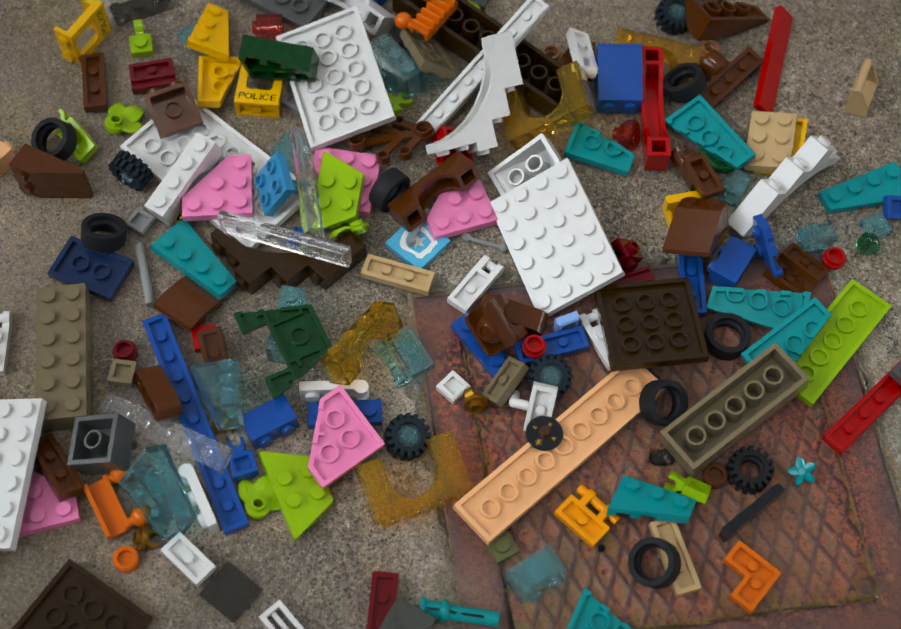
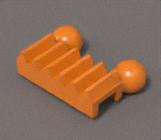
M424 0L427 2L426 8L423 7L421 13H417L416 19H412L406 12H401L395 17V24L399 29H410L411 33L415 31L424 35V40L428 42L455 12L458 5L456 0Z
M129 467L128 472L113 470L108 475H102L103 479L89 486L87 483L83 485L84 491L108 541L132 530V527L135 525L141 527L142 524L148 525L152 519L151 511L145 506L136 507L132 511L131 516L127 518L112 487L113 483L124 484L129 481L131 477Z

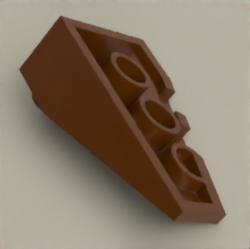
M685 0L686 27L698 41L715 40L767 23L769 20L758 6L739 1L731 4L726 0Z

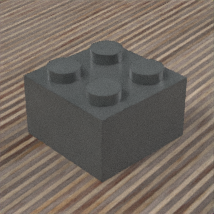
M119 413L75 417L67 466L85 475L110 473L113 470L128 472L135 423Z

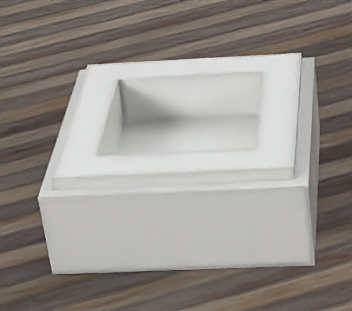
M452 370L436 385V390L454 405L464 395V390L469 388L470 385Z

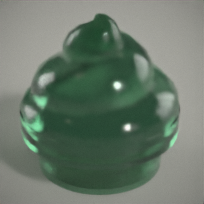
M865 232L856 242L859 252L866 256L879 253L881 250L879 238L874 233L869 234Z

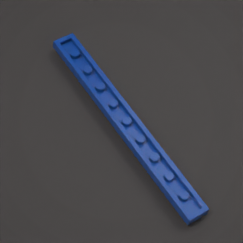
M159 314L143 320V325L157 361L180 399L182 415L179 418L225 536L250 527L167 316Z

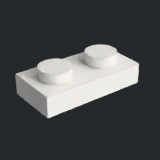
M181 532L175 535L161 549L162 554L197 588L217 569Z

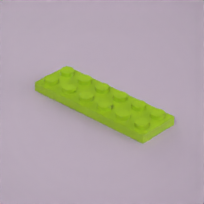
M851 279L827 308L832 314L830 319L796 362L800 369L810 378L807 388L797 395L796 398L811 408L887 314L892 305L854 279Z

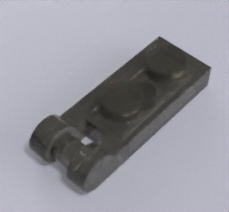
M129 0L121 4L119 2L112 3L109 7L111 14L115 16L114 20L117 26L120 27L133 23V20L145 19L174 9L171 0Z

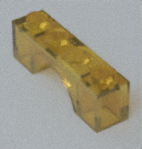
M619 27L614 40V44H642V46L662 47L663 61L669 65L670 69L683 63L693 62L698 64L702 51L700 46Z
M373 302L364 314L357 318L356 322L342 334V337L320 359L330 383L349 386L363 371V353L371 338L391 340L403 327L393 302Z

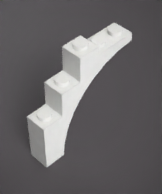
M511 31L481 38L484 55L483 76L474 106L465 120L453 132L441 140L425 145L427 154L436 153V156L440 157L450 154L449 150L455 148L456 152L467 150L468 153L476 152L477 156L490 153V148L498 147L493 124L503 122L502 117L510 115L506 93L515 91V86L523 84Z
M810 136L794 157H786L769 179H761L728 219V224L741 236H751V227L754 226L753 216L762 214L766 219L779 204L806 180L822 169L835 165L840 159L836 154L838 151L830 145L831 142L824 136Z

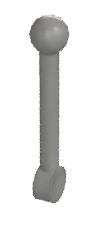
M426 208V217H428L431 210ZM423 223L415 228L411 236L407 237L406 242L408 246L416 244L415 238Z
M469 233L462 235V241L465 243L470 241L499 249L502 253L508 250L506 244L499 245L474 238Z

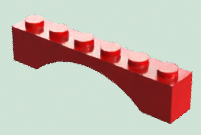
M642 46L643 100L640 115L644 170L667 171L671 150L663 107L662 47Z

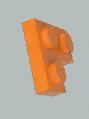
M740 540L722 561L743 578L728 598L748 614L752 613L782 573Z

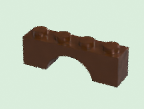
M457 151L389 202L387 207L393 219L406 231L411 232L427 220L425 209L432 199L447 191L463 192L478 181L480 176L474 162Z

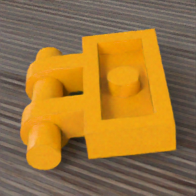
M581 484L576 492L582 498L578 500L571 494L555 510L554 515L593 549L610 530V527L604 521L608 519L613 525H616L621 517L618 514L616 516H607V509L610 504L606 505L597 497V493L593 489L589 490ZM591 504L600 513L596 516L586 506Z

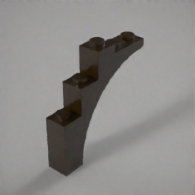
M218 228L210 234L213 250L218 255L223 254L227 258L226 260L230 267L234 269L237 286L242 291L246 289L251 295L270 280L278 288L283 287L289 293L308 277L314 285H320L326 291L367 257L366 245L351 231L319 248L292 253L266 252L247 247L231 239Z

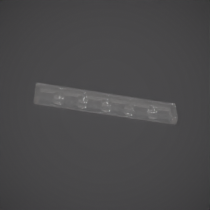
M297 127L289 130L302 230L304 235L320 244L325 240L313 153L307 135Z
M220 210L217 215L220 230L224 233L348 268L352 263L351 247L348 245Z
M107 392L96 411L97 415L119 413L135 423L134 433L221 473L225 470L234 453L232 448L169 419L155 422L149 410L110 392Z

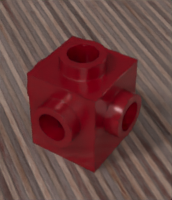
M617 237L610 243L624 272L635 270L638 263L644 259L639 252V245L634 240Z

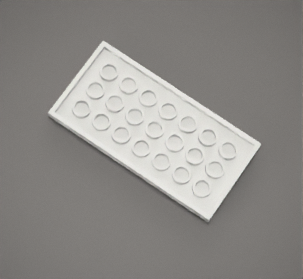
M198 108L203 121L202 125L160 139L155 124L151 119L120 145L121 150L128 151L131 155H136V158L142 159V162L148 165L147 168L152 170L153 177L159 182L164 179L197 132L215 141L223 153L211 171L227 156L251 154L253 217L208 221L231 239L254 249L314 195L313 189L301 181L302 190L300 194L292 193L273 217L265 216L254 178L271 157L207 108ZM209 171L198 175L189 186L187 192L202 180ZM290 172L292 180H300Z

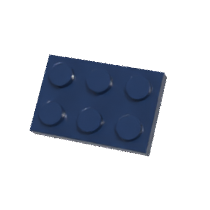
M71 236L47 274L49 278L67 285L86 283L90 294L112 302L135 263L132 259L114 252L100 253L89 250L82 244L81 239Z

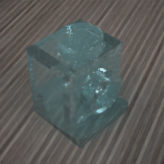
M735 169L732 176L727 175L722 183L725 188L724 194L715 198L728 202V206L736 209L747 191L752 177L746 175L743 171Z
M826 220L823 224L817 222L808 223L797 232V239L802 251L825 252L838 240L831 220Z

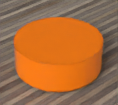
M121 546L114 552L112 562L119 572L131 573L138 568L140 555L132 546Z

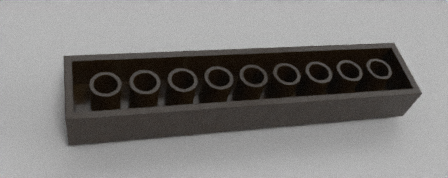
M392 0L395 13L406 12L412 19H416L417 13H421V9L423 7L426 8L427 4L424 0ZM456 0L458 2L457 9L432 38L470 64L483 49L481 38L497 34L504 25L467 0ZM523 39L515 48L523 84L515 86V91H511V93L558 125L585 98L587 81Z

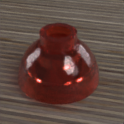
M636 119L627 120L621 123L619 127L613 129V140L618 141L621 146L628 150H635L640 142L641 128Z

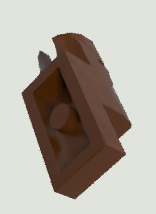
M684 144V152L681 151L679 146L671 151L670 159L690 191L697 190L702 200H708L724 194L725 188L704 153L697 155L689 144Z

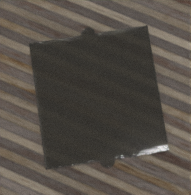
M228 561L216 575L211 576V581L199 593V596L234 624L246 609L249 610L251 608V603L263 589Z

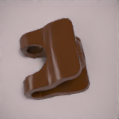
M503 292L465 316L466 324L484 353L489 357L494 356L506 347L512 346L528 334L522 323L516 326L509 323L506 319L504 306L508 303V300Z

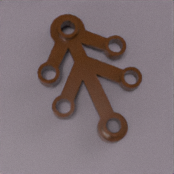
M395 116L396 120L392 121L393 127L384 124L371 129L373 134L384 133L386 135L365 138V135L360 133L348 138V145L350 150L354 152H363L365 147L388 143L382 150L376 152L377 163L384 165L390 161L389 155L404 140L408 139L410 141L398 149L399 159L403 161L411 159L412 150L421 141L425 142L432 139L435 130L431 123L427 121H420L414 124L405 120L403 116Z

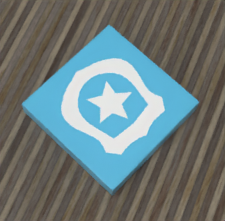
M424 221L415 238L416 244L408 246L406 239L412 235L415 229L408 232L401 227L385 242V247L408 265L425 269L450 245L451 240L447 237L434 241L426 221Z

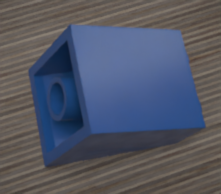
M598 44L595 57L598 73L594 78L596 113H640L643 100L642 44Z

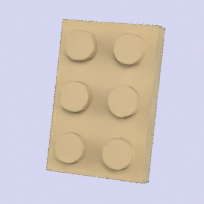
M752 111L747 146L755 153L756 158L744 166V170L774 172L786 157H792L797 122L796 113Z

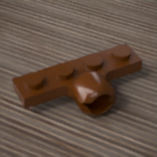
M750 46L733 61H727L716 50L710 51L698 64L709 80L701 96L714 108L763 64V59Z

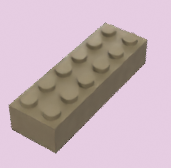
M86 283L36 288L35 398H42L47 401L42 432L70 430L74 428L75 417L93 415L92 296Z
M775 342L660 431L659 441L689 476L693 478L804 391L810 378Z

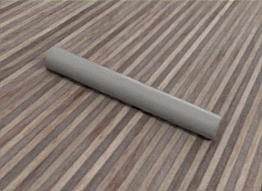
M139 242L135 244V251L146 307H153L155 300L144 243Z

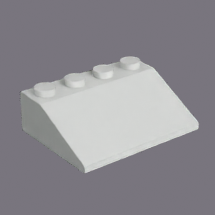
M541 133L487 173L500 195H503L561 162L562 158L552 142Z

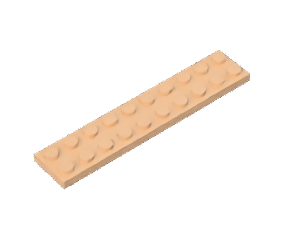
M646 368L612 371L555 419L563 430V439L556 448L542 451L534 448L528 442L453 505V509L487 545L491 544L641 414L639 408L641 391L646 384L658 379ZM665 388L658 391L655 401L665 393Z

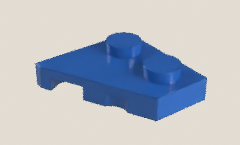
M762 214L753 216L754 226L751 227V231L756 240L754 245L757 249L756 256L762 258L774 278L782 276L783 270L774 257L778 255L771 227Z

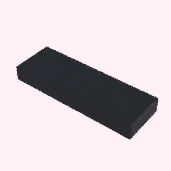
M780 483L775 484L723 526L719 533V538L724 543L777 501L785 489Z

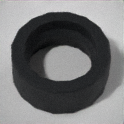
M693 62L677 65L663 79V88L668 98L675 103H686L693 100L699 94L701 95L707 86V79L702 68ZM688 79H692V80H691L689 83H687L686 85L677 87V86H678L680 83H682L683 81L688 80Z
M49 117L40 121L34 128L31 136V145L64 161L73 154L76 148V131L70 124L56 117ZM61 128L62 140L55 150L47 152L46 142L48 136L53 130Z
M397 168L386 170L371 188L369 193L370 203L383 213L390 212L387 204L410 187L409 177Z
M95 213L83 219L81 224V241L87 249L94 252L111 253L125 246L127 225L119 216L109 213ZM96 231H109V232H112L113 234L102 235V234H97V233H94V232H96Z
M733 313L715 315L709 320L704 331L708 352L720 360L731 361L738 359L741 353L747 349L751 340V329L748 323L742 317ZM727 326L734 329L741 337L740 344L736 347H725L719 344L713 336L715 328Z
M670 379L652 380L641 391L639 398L640 412L649 424L667 427L688 409V396L684 387ZM662 388L667 389L672 397L671 411L664 418L660 417L655 409L656 394Z
M655 537L641 539L633 546L629 553V572L634 580L642 586L655 589L665 588L675 582L680 574L682 564L680 554L675 546L666 540ZM654 547L665 551L668 557L667 570L664 575L656 579L647 577L641 567L642 557L645 552Z

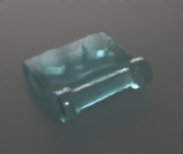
M410 326L380 341L373 347L375 354L381 357L394 377L393 382L397 388L405 386L412 379L435 368V363ZM392 347L395 349L408 369L407 371L401 372L388 349Z

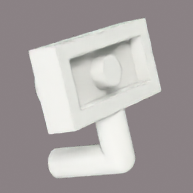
M534 381L529 401L520 399L519 391H513L510 395L509 405L512 408L527 411L523 431H526L528 423L535 417H552L558 391L557 386Z

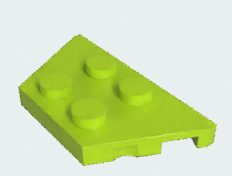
M323 152L307 232L308 234L313 233L314 236L317 235L318 231L327 228L331 230L343 223L358 220L366 178L363 173L328 152Z
M261 451L259 452V459L293 542H296L318 520L319 516L333 505L334 500L329 488L326 487L322 490L308 471L310 456Z

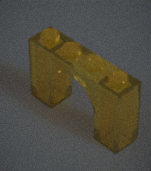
M577 60L556 70L562 89V97L556 109L547 116L541 118L531 117L526 98L517 89L506 94L510 115L502 117L508 142L517 151L541 133L549 138L598 114L586 72Z
M452 430L425 439L434 465L435 476L431 487L421 496L406 498L399 495L390 485L381 458H375L354 466L375 525L382 524L383 528L389 527L397 523L396 518L403 515H406L407 519L421 514V508L429 506L430 509L437 508L445 504L444 499L452 496L454 500L460 499L468 493L467 490L473 488Z

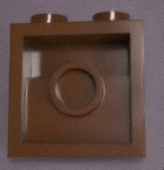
M174 81L168 85L169 87L163 89L154 88L144 95L145 103L160 139L203 124L187 81Z

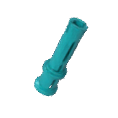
M421 596L420 610L439 620L442 624L447 623V620L498 628L500 611L452 605L446 599H443L441 602L428 600L425 596ZM427 608L436 609L439 611L427 610ZM461 613L483 616L484 618L461 615Z

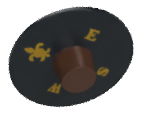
M538 416L528 423L526 438L534 448L549 451L561 443L563 430L555 419L549 416Z

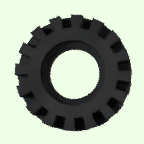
M751 445L747 449L743 446L740 447L739 451L735 450L726 465L728 478H730L728 483L730 486L735 484L734 490L737 492L740 488L742 489V494L746 495L750 491V495H755L757 491L758 493L762 492L772 480L775 466H771L773 460L772 458L767 459L769 455L767 452L764 454L760 453L762 448L758 447L755 451ZM745 462L754 464L759 470V475L756 478L746 477L741 472V465Z

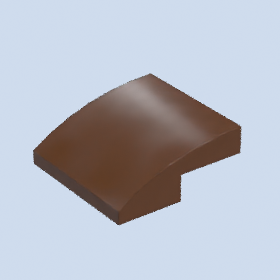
M793 242L776 260L783 270V275L774 278L767 268L762 276L781 290L795 293L812 292L827 276L830 269Z
M184 276L158 298L153 308L191 332L206 322L208 314L222 306L224 298L220 301L190 278Z

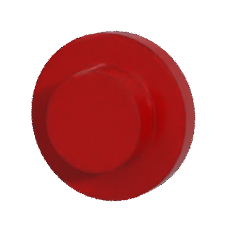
M831 247L823 253L822 262L829 269L837 270L844 266L846 256L842 249Z
M530 335L524 339L522 351L529 358H539L546 352V342L539 335Z

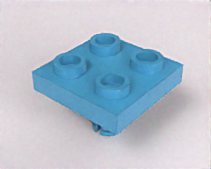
M276 151L254 178L265 216L273 217L292 193L298 195L302 190L301 181L292 180L284 152Z

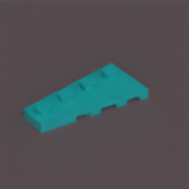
M700 94L665 119V125L736 171H739L756 158L755 153Z
M892 162L820 191L817 198L828 214L854 211L859 207L868 206V208L877 207L879 204H883V196H901V169L896 162Z
M182 219L151 244V251L220 301L237 287L235 278L187 221L183 222Z
M713 286L707 302V311L716 314L733 313L742 317L749 324L773 330L808 303L812 292L795 293L786 290L779 292L767 291V289L746 290L736 287Z
M814 297L741 353L740 357L748 364L776 342L796 363L832 314Z

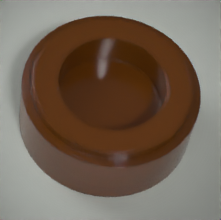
M711 463L704 468L701 478L704 483L712 486L711 489H720L725 485L728 473L723 465Z

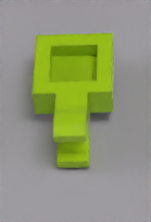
M142 19L133 20L135 35L129 36L132 58L154 56L151 33L145 34Z
M675 471L670 472L668 478L673 479L676 484L671 485L666 482L664 489L672 492L682 491V495L696 499V503H706L711 485L690 476L684 478Z

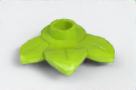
M121 102L115 103L108 109V116L104 120V126L109 133L114 135L123 132L135 134L143 127L139 121L144 116V109L138 106L125 107Z
M362 218L349 223L350 226H344L332 231V235L329 238L331 239L349 231L356 236L369 231L367 227L369 223L368 221L363 222Z
M266 475L257 479L255 483L246 479L241 480L238 486V497L245 503V511L250 518L261 520L269 512L280 510Z

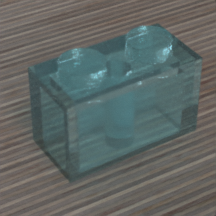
M547 544L507 570L504 580L523 605L527 601L533 603L543 595L542 591L548 587L554 589L564 581L563 577L567 569L550 545Z

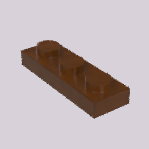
M104 53L81 55L85 112L108 110Z
M52 433L40 437L35 462L59 502L83 494L84 486L74 469L67 466L68 459Z

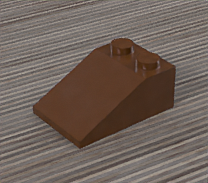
M24 144L9 163L13 176L20 186L19 189L26 195H34L39 198H92L94 196L83 169L28 144Z
M696 197L682 198L675 208L663 245V253L710 257L728 229V202L720 201L716 198L700 200Z

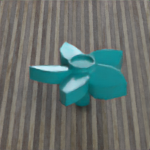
M797 457L796 467H791L787 470L790 474L797 475L795 479L796 486H800L804 480L815 482V478L810 472L815 470L817 463H806L802 457Z

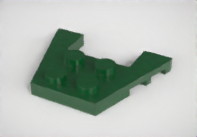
M312 304L280 307V309L264 311L259 309L256 312L243 313V311L234 313V318L242 335L267 326L282 355L287 368L265 378V383L274 400L283 395L332 351L333 347Z

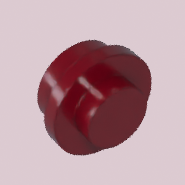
M129 340L118 341L112 350L114 359L133 361L138 352L136 345Z

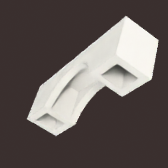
M327 0L344 9L357 5L365 29L374 36L387 37L395 23V16L373 0Z
M199 132L195 134L144 205L150 214L171 227L182 211V197L186 194L191 183L201 173L210 172L223 154L217 143Z

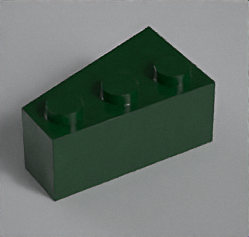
M245 34L242 36L238 59L251 79L315 82L319 57L314 48Z

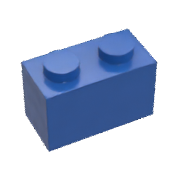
M732 236L728 243L723 242L717 253L720 255L718 259L713 258L706 271L710 273L706 281L715 286L736 287L751 264L757 249Z
M284 394L276 400L272 399L239 416L241 426L255 450L260 447L266 448L274 440L281 436H289L299 428L298 418Z

